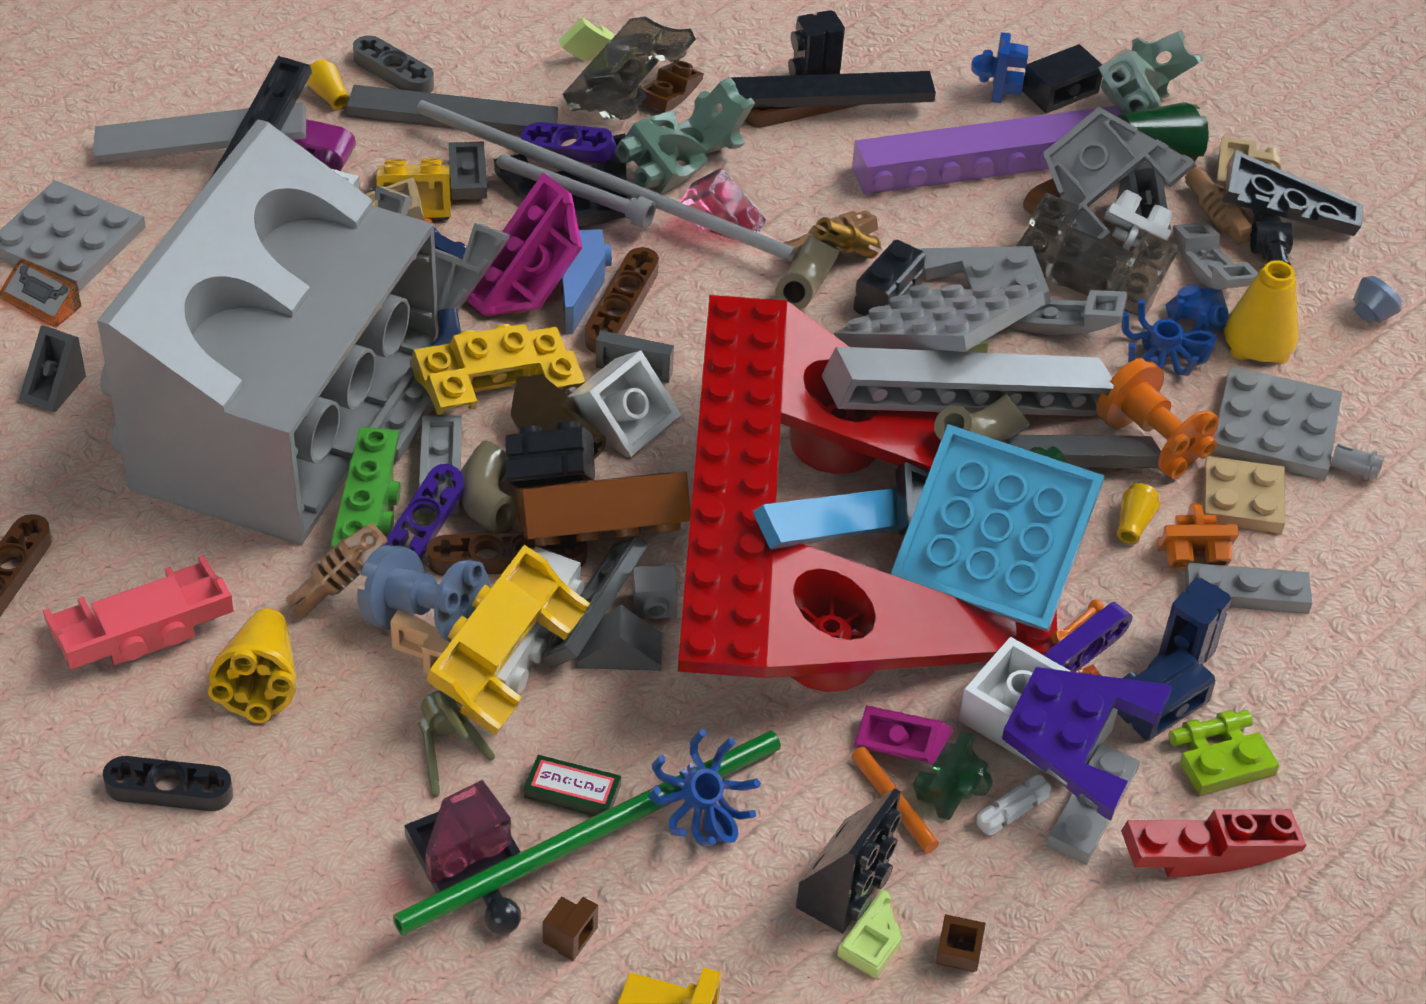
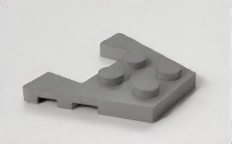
M1097 107L1043 152L1082 253L1085 256L1111 236L1110 231L1089 209V206L1142 162L1147 161L1169 187L1195 167V162L1190 157L1177 153L1170 149L1167 144L1138 131V128L1101 107Z
M376 186L375 200H378L379 208L407 216L412 197L384 186ZM474 223L463 259L435 248L438 310L457 309V312L508 242L509 234L483 224Z
M1033 246L920 249L926 254L923 267L926 280L964 272L969 289L988 284L995 285V290H1005V288L1014 285H1027L1028 290H1043L1045 305L1051 302L1050 291Z

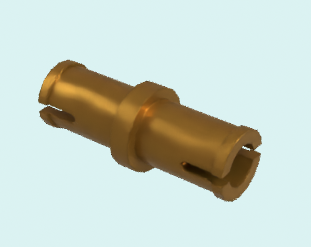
M823 217L816 224L827 228V230L823 231L814 228V235L818 240L836 245V248L844 253L855 252L865 258L873 259L879 252L870 249L869 245L881 249V241L878 237L861 232L856 225L851 223L843 225L828 217Z

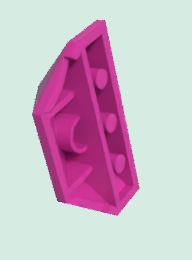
M544 172L502 232L510 235L508 242L466 299L482 315L492 316L539 310L582 250L572 194Z

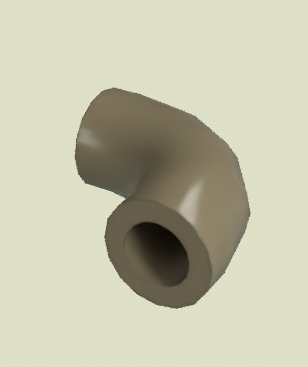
M808 234L787 272L777 284V300L789 301L799 310L806 307L816 295L840 251Z
M1005 394L988 407L974 413H969L964 407L960 406L947 407L938 414L934 422V431L937 437L942 440L946 427L949 424L1005 442L1028 427L1030 423L1009 396Z
M482 441L461 470L464 489L460 499L465 512L471 519L493 533H504L511 527L517 515V502L514 497L499 490V483L506 475L507 456L496 444L490 441Z

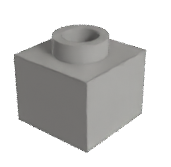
M675 565L633 567L632 597L635 615L641 619L676 617L677 582Z

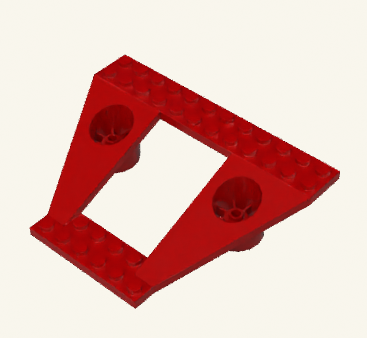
M709 295L677 672L755 678L791 677L810 689L823 692L847 691L863 684L875 670L988 663L1010 637L1042 655H1045L1048 650L1055 646L1051 635L1054 631L1058 630L1057 610L1049 631L1045 632L985 611L946 593L805 544L777 549L769 548L753 511L763 504L776 503L780 424L790 427L789 439L792 451L801 462L818 471L831 474L854 473L868 467L877 458L896 466L907 462L930 472L941 440L934 431V422L939 413L929 411L838 409L822 378V374L835 347H849L789 301Z

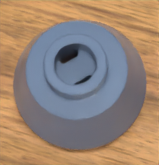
M1375 276L1363 277L1353 298L1356 304L1353 308L1354 311L1368 323H1371L1373 319L1377 322H1382L1401 311L1402 300L1389 285Z

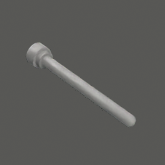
M500 155L496 161L499 168L537 181L544 172L572 195L622 212L627 219H630L631 224L647 229L654 218L656 202L650 199L639 197L638 199L632 198L628 200L507 155Z

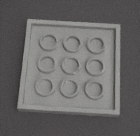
M930 284L916 285L909 288V293L890 298V304L869 309V314L865 317L849 320L848 326L835 332L834 336L849 347L967 351L1045 305L1043 290H1028L1027 285H1014L1005 288V290H995V285L991 284L980 285L973 289H963V285L960 284L944 286L941 289H932Z

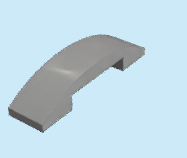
M1208 222L1173 225V234L1182 257L1191 272L1202 284L1216 290L1250 286L1258 272L1248 262L1234 264L1219 249L1220 234Z
M1090 290L1087 301L1050 299V303L1038 308L1006 328L1045 335H1074L1102 330L1122 321L1127 301V292Z

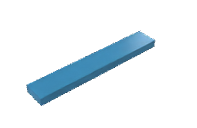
M896 488L763 504L753 511L754 517L770 549L898 531Z

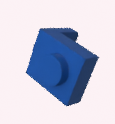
M1189 285L1181 288L1178 294L1165 304L1170 318L1179 299L1185 301L1180 315L1182 319L1197 320L1201 311L1206 312L1207 315L1201 330L1212 332L1215 335L1225 327L1229 316L1222 289L1199 288L1198 285Z

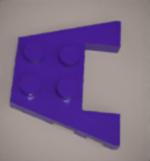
M1036 667L1004 727L1002 740L1044 772L1050 769L1067 782L1066 789L1078 798L1084 795L1098 806L1097 812L1101 816L1112 820L1124 795L1128 781L1088 765L1086 762L1113 708L1157 725L1170 697L1172 686Z

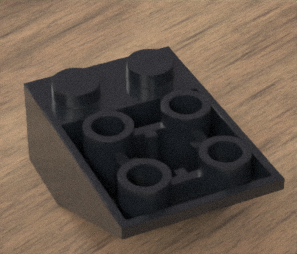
M894 788L843 821L799 882L796 902L798 910L842 934L853 919L858 922L869 907L871 901L869 896L874 888L882 889L893 870V865L889 863V859L894 853L898 842L893 837V834L902 818V812L898 811L901 791Z

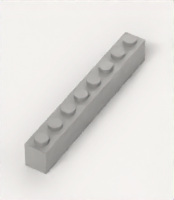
M836 346L822 374V378L838 409L941 412L950 406L964 407L969 413H974L988 407L1007 394L1022 414L1098 416L1096 407L1101 393L1103 392L1108 396L1114 387L1109 382L1112 377L1100 357Z

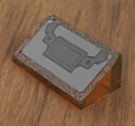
M21 258L16 263L0 290V299L55 328L82 307L77 286L24 258Z

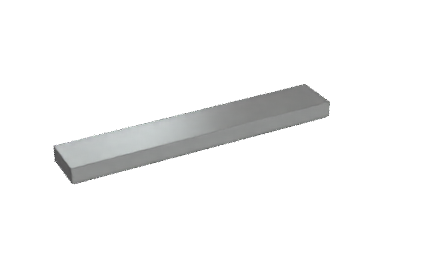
M303 102L295 103L281 129V132L292 140L306 139V107ZM249 108L95 126L93 157L97 163L227 148Z

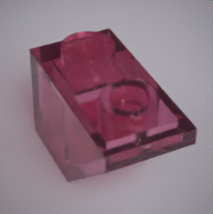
M723 168L692 182L681 200V203L757 233L761 231L766 222V218L759 209L754 206ZM698 225V227L703 231L720 235L726 238H730Z
M483 779L444 798L426 849L427 878L431 884L445 877H454L472 863L484 857L495 856L511 844V818Z

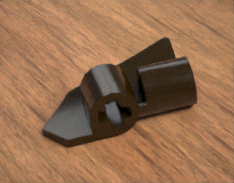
M542 374L517 377L510 414L517 429L523 426H540L542 431L556 430L557 423L578 422L580 427L586 428L593 435V459L595 460L601 454L606 445L605 435L579 415L576 405L563 391Z

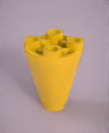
M1278 260L1268 262L1256 275L1228 316L1224 335L1227 343L1231 346L1230 352L1233 357L1239 360L1252 359L1260 362L1284 364L1296 350L1299 338L1297 284L1294 269L1288 263Z
M264 608L258 610L244 623L215 658L210 669L208 695L213 701L220 703L230 712L247 717L248 720L254 723L267 722L272 715L280 713L290 705L297 687L289 629L285 617L275 609Z

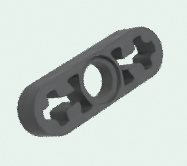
M362 36L353 42L354 62L358 66L400 90L431 93L434 90V72L428 65L376 36ZM390 64H398V65H401V66H399V67H394V68L386 67L387 65H390Z

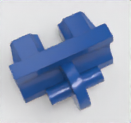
M1001 32L997 58L993 56L991 50H984L983 54L975 56L971 62V70L975 75L979 76L980 82L986 83L989 81V78L993 77L994 87L991 102L1002 103L1003 94H1022L1024 72L1009 71L1007 67L1026 69L1028 46L1010 43L1011 33Z

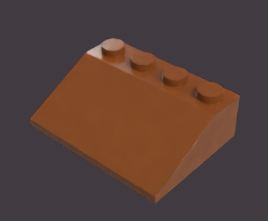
M666 472L512 489L513 497L517 502V513L524 538L534 539L535 546L560 544L559 536L575 534L576 542L601 539L600 531L616 530L617 537L641 535V527L657 525V532L682 530L681 522L690 521L691 515L687 472Z

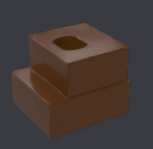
M561 896L543 920V943L574 961L598 928V904L585 897H582L575 904Z
M945 914L936 964L972 972L977 971L986 923Z

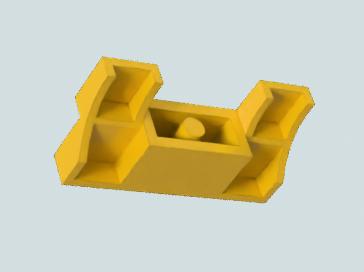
M503 324L490 330L477 332L466 330L453 335L450 344L414 349L410 359L415 379L428 392L438 415L443 414L445 409L461 406L475 409L478 401L475 392L516 385L517 377L542 374L559 389L571 387L577 389L585 383L574 351H566L557 326L528 331L526 324L515 326Z
M524 545L493 587L490 588L484 585L472 603V607L475 610L468 619L461 616L454 624L448 635V638L452 641L430 668L426 681L462 704L460 713L496 736L522 699V696L511 690L496 676L536 622L563 640H566L588 610L590 602L567 586L544 557Z

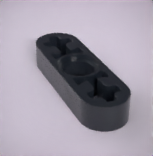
M119 756L110 760L103 769L106 792L112 799L117 801L202 811H218L225 808L233 798L231 776L226 769L220 766ZM130 774L132 776L127 777L124 783L117 782V780H122L124 775ZM147 776V786H142V783L146 784L145 777ZM165 777H176L180 780L179 785L172 790H161L156 787V784ZM189 781H194V784L191 783V791H190ZM212 784L219 785L218 787H215L213 789L212 793L205 792V790H209L211 788Z

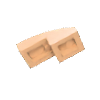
M397 610L390 621L392 648L423 658V674L428 675L430 668L450 642L440 636L436 627L411 614Z

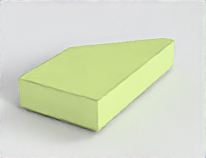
M882 888L840 944L837 953L838 957L877 979L899 949L902 939L890 906L888 891Z

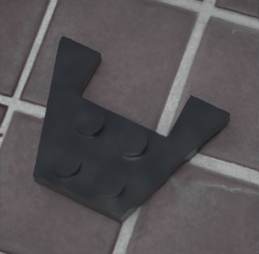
M625 133L613 135L616 145L626 137ZM522 154L510 156L529 163L526 156ZM616 155L607 162L590 165V167L627 181L626 163H621ZM497 158L493 159L495 174L522 199H525L537 181L501 169L497 166ZM554 172L559 175L568 177L570 179L579 181L581 183L593 186L595 188L604 190L606 192L627 199V196H624L622 194H619L617 192H614L612 190H609L607 188H604L602 186H599L597 184H594L592 182H589L567 172ZM572 195L578 227L625 218V214Z

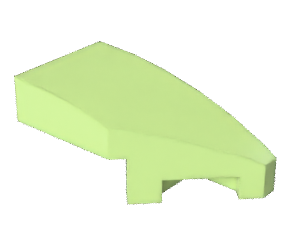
M583 17L559 39L560 45L564 50L583 61L613 51L622 45L621 39L602 25L597 28Z

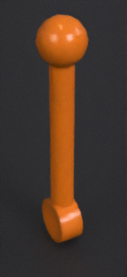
M1092 600L1088 605V609L1065 629L1060 628L1052 633L1051 639L1056 645L1093 615L1102 610L1104 604L1100 600Z

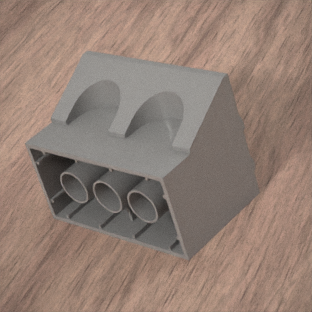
M258 119L97 320L105 360L101 374V390L105 395L112 398L116 421L112 430L111 443L115 451L122 453L128 489L302 545L348 476L359 428H370L411 366L410 359L414 349L429 347L437 338L438 305L434 224L373 206L371 198L272 124Z

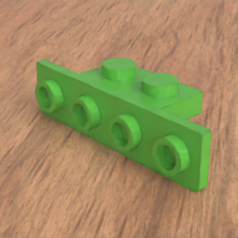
M359 428L331 548H334L342 539L348 538L370 523H373L384 536H388L392 531L394 512L391 511L392 505L398 506L401 491L400 482L394 481L393 462L399 440V430Z

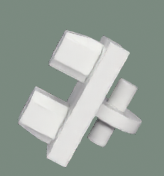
M1125 190L1117 201L1109 206L1103 219L1118 226L1115 227L1111 236L1123 241L1120 252L1127 254L1131 246L1144 252L1148 244L1147 241L1161 247L1171 233V230L1167 228L1170 224L1172 211L1160 205H1154L1148 218L1140 216L1135 212L1142 198L1129 190Z

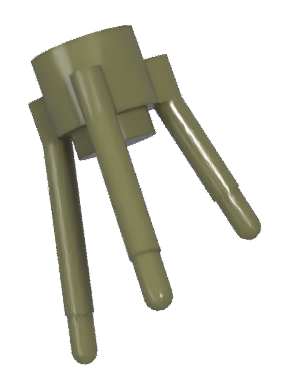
M441 690L434 691L423 699L421 710L425 718L418 723L424 738L431 793L435 797L439 796L440 787L433 739L434 732L441 736H448L456 732L461 740H466L469 736L488 760L492 761L495 758L488 744L468 718L460 713L461 708L458 707L456 701Z

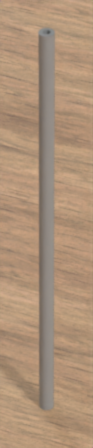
M421 100L417 105V113L629 198L638 199L639 197L650 199L656 202V208L787 261H792L795 255L796 248L460 114Z

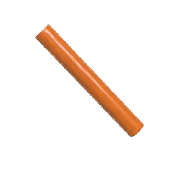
M860 747L852 753L851 758L881 796L894 788L897 789L865 747ZM900 794L898 811L902 812V824L925 853L934 851L938 847L939 841L904 796Z

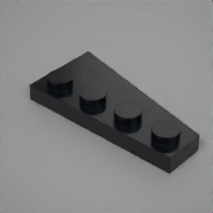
M1237 150L1234 151L1229 159L1222 202L1355 236L1361 228L1364 205Z

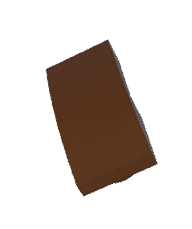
M674 61L659 68L656 81L639 88L636 101L662 113L671 111L697 88L703 80L704 73L693 69V66L688 62Z

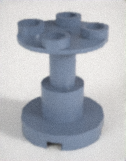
M384 545L377 548L368 557L363 566L361 575L367 576L364 590L358 589L357 601L360 613L367 623L391 630L390 621L397 610L414 616V614L424 615L431 609H434V620L438 633L444 640L451 642L452 640L448 638V635L454 624L461 616L467 619L475 610L472 607L475 597L484 585L490 587V582L484 565L481 562L463 560L453 564L444 574L440 584H437L433 575L424 572L422 562L416 552L403 546Z

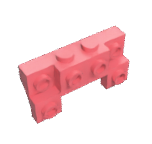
M202 555L198 557V564L175 572L172 571L171 567L164 568L165 578L91 603L93 613L83 596L78 598L79 605L54 614H51L50 610L46 609L43 610V614L58 650L62 651L70 670L110 656L115 666L129 660H136L143 655L165 647L178 645L185 640L195 637V625L234 612L232 595L223 578L215 574L205 556Z

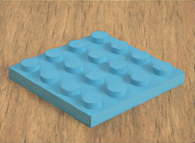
M948 424L890 574L954 596L993 614L1048 632L1102 488L1104 475Z

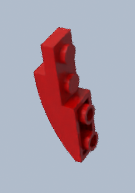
M1214 809L1207 820H1127L1121 830L1134 868L1164 867L1167 878L1200 876L1244 869L1301 852L1307 846L1291 809Z

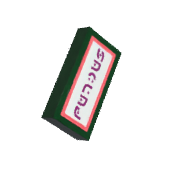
M537 755L524 787V798L596 816L613 807L621 787V776Z

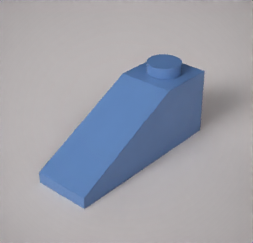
M579 230L582 250L560 280L565 334L574 333L605 282V267L612 266L611 244H604L603 230Z

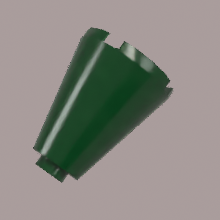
M1182 102L1117 116L1138 128V131L1167 144L1170 149L1177 153L1190 157L1194 162L1198 156L1203 157L1207 150L1209 139L1208 122L1206 117L1200 116L1197 111L1200 108L1195 104Z

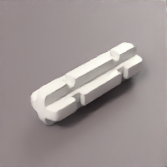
M1034 775L1024 782L1026 786L1019 785L994 802L995 807L989 805L978 812L976 820L978 828L982 829L985 835L995 834L1003 828L1002 823L1004 825L1010 824L1034 808L1033 804H1040L1049 798L1052 789L1050 783L1042 775Z

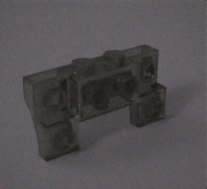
M646 16L631 18L562 95L571 111L587 110L592 112L598 109L603 120L619 118V120L628 119L637 112V107L647 97L642 86H638L639 83L659 61L668 60L669 62H675L682 59L696 38L691 28L674 29L665 27Z
M1046 193L1030 216L1029 227L1016 246H1033L1044 278L1053 281L1055 284L1068 287L1087 297L1090 290L1127 292L1124 311L1138 316V300H1145L1146 316L1169 267L1177 255L1178 245L1145 232L1133 252L1070 227L1078 215L1079 205Z

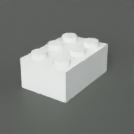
M1010 637L964 689L958 721L1039 768L1002 740L1003 730L1036 667L1063 671L1070 670ZM1112 709L1088 760L1096 752L1100 743L1102 744L1112 732L1118 709ZM1050 769L1045 772L1067 785V782Z

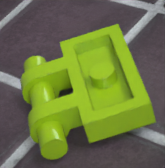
M1232 710L1217 713L1214 719L1203 722L1194 719L1183 722L1181 728L1169 731V741L1173 747L1187 744L1190 751L1183 752L1180 764L1199 796L1277 774L1279 763L1260 732L1244 736L1240 730L1253 725L1252 715L1248 710L1237 713ZM1221 734L1224 742L1209 745L1206 738Z

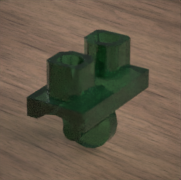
M961 732L955 743H946L933 764V769L939 770L937 774L920 771L913 782L917 799L934 804L938 818L950 820L962 798L970 799L972 794L976 796L986 795L993 785V779L986 771L988 763L980 759L972 748L975 740L972 733Z

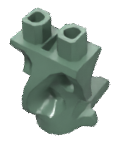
M1181 30L1153 42L1137 37L1132 40L1131 50L1127 48L1121 50L1098 67L1104 78L1101 83L1102 91L1118 107L1122 114L1161 107L1159 97L1166 98L1170 96L1167 87L1169 82L1203 61L1200 54H1192L1186 49L1185 36ZM1164 51L1170 52L1172 57L1168 62L1161 64L1157 62L1158 54Z
M729 77L719 82L711 93L707 91L700 92L694 101L695 107L692 116L680 124L675 118L677 114L674 110L634 123L626 137L619 142L614 153L621 163H628L634 160L638 166L634 174L635 181L639 186L646 189L654 187L659 194L664 195L699 171L708 161L705 156L707 153L724 147L737 149L744 145L745 141L740 135V128L755 104L752 98L745 99L741 96L735 82ZM718 103L722 105V112L720 113L717 111ZM682 160L686 162V165L682 166L677 161Z

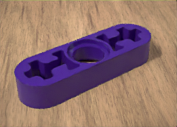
M536 122L528 125L520 136L522 140L578 162H607L615 156L614 150L617 147L611 131L606 128ZM576 139L571 145L561 146L567 140Z
M440 464L430 470L386 538L388 540L386 545L404 546L409 539V532L405 530V528H408L414 535L410 542V549L416 552L420 560L427 552L428 543L437 536L463 494V476L457 467L451 464ZM448 477L452 478L454 488L446 487L439 496V504L434 499L439 491L437 480L444 482ZM421 508H428L435 512L436 519L431 525L419 526L412 519L414 513Z
M1112 602L1058 642L1044 656L1071 672H1077L1120 639L1129 628L1133 616L1119 604Z

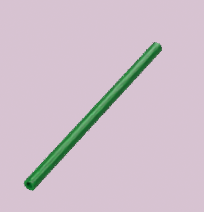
M770 730L729 750L725 754L718 774L720 777L724 778L780 750L781 743L776 733ZM713 759L704 762L706 769H711ZM666 782L657 785L661 790L658 796L682 790V788ZM651 788L393 914L394 925L397 931L404 936L669 804L658 805L648 798L650 791L653 789Z

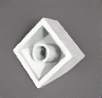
M641 350L615 358L568 396L576 405L579 415L605 435L606 445L626 458L634 455L681 415Z

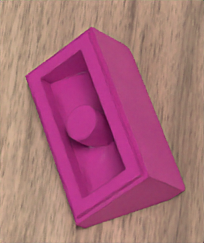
M866 705L854 746L856 748L865 747L869 751L933 765L949 740L953 728L943 721Z

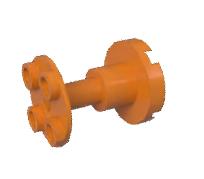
M1138 358L1122 367L1109 381L1114 385L1109 395L1107 396L1102 392L1098 399L1097 415L1110 427L1116 429L1135 422L1146 432L1155 429L1167 440L1159 455L1158 468L1173 480L1181 477L1187 468L1199 457L1204 459L1206 456H1209L1217 446V441L1213 437L1218 428V416L1210 410H1205L1192 415L1184 422L1179 420L1170 412L1171 402L1160 393L1164 382V371L1150 359L1146 362L1143 358Z

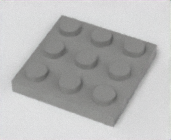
M54 180L0 230V259L18 267L23 263L70 289L80 292L146 228L144 216Z
M1230 366L1218 415V428L1214 435L1217 446L1211 454L1240 461L1284 466L1286 472L1325 481L1330 466L1342 391Z

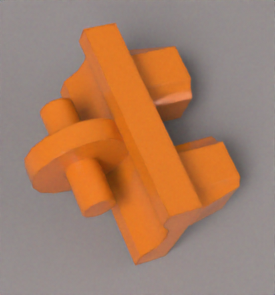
M1192 503L1189 506L1188 515H1176L1175 525H1165L1163 536L1157 539L1158 551L1166 552L1170 568H1186L1188 562L1193 563V551H1205L1206 564L1228 566L1232 560V545L1239 536L1238 525L1217 524L1216 515H1204L1202 505L1200 503Z

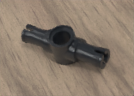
M1252 210L1255 221L1252 223V232L1250 234L1251 252L1260 253L1267 263L1278 260L1291 265L1288 254H1290L1293 245L1292 224L1290 222H1282L1279 216Z

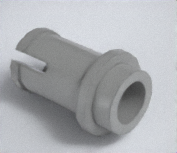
M1338 443L1330 467L1363 475L1366 481L1369 478L1377 480L1384 457L1377 456V451H1372L1370 454Z

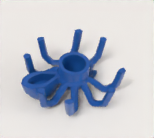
M1183 299L1177 300L1171 319L1159 320L1153 326L1149 325L1145 319V300H1138V320L1147 331L1136 334L1132 333L1129 330V315L1127 312L1123 313L1121 329L1123 334L1131 340L1142 339L1143 349L1148 351L1141 358L1145 361L1150 358L1163 370L1165 360L1170 356L1176 374L1183 376L1190 375L1194 366L1204 364L1209 360L1217 336L1212 332L1201 330L1207 315L1206 312L1201 311L1194 328L1185 333L1181 325L1177 323L1185 305ZM1129 343L1128 362H1131L1137 358H1135V344ZM1176 351L1188 362L1185 369L1180 368Z
M703 728L690 741V755L698 770L696 771L693 763H690L687 766V770L683 768L679 772L681 778L666 774L661 769L665 763V756H658L652 763V770L659 780L678 786L682 790L658 796L661 790L655 785L650 791L648 798L658 805H665L682 799L685 800L684 804L669 819L671 835H687L685 829L677 828V823L691 808H694L691 832L699 845L710 846L716 842H736L739 833L733 818L739 820L756 817V811H739L731 807L723 796L724 789L745 791L759 788L761 782L757 778L747 781H723L718 774L725 754L736 744L734 738H728L717 749L711 769H706L698 753V744L707 734ZM702 810H704L703 827L707 836H703L699 830Z

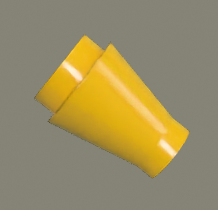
M325 59L313 62L310 65L312 74L307 81V85L329 103L332 109L340 110L344 108L348 103L349 95L345 91L336 65Z
M1135 483L1123 492L1119 527L1116 532L1117 537L1121 541L1128 544L1138 543L1142 533L1160 509V496L1153 487L1143 483Z

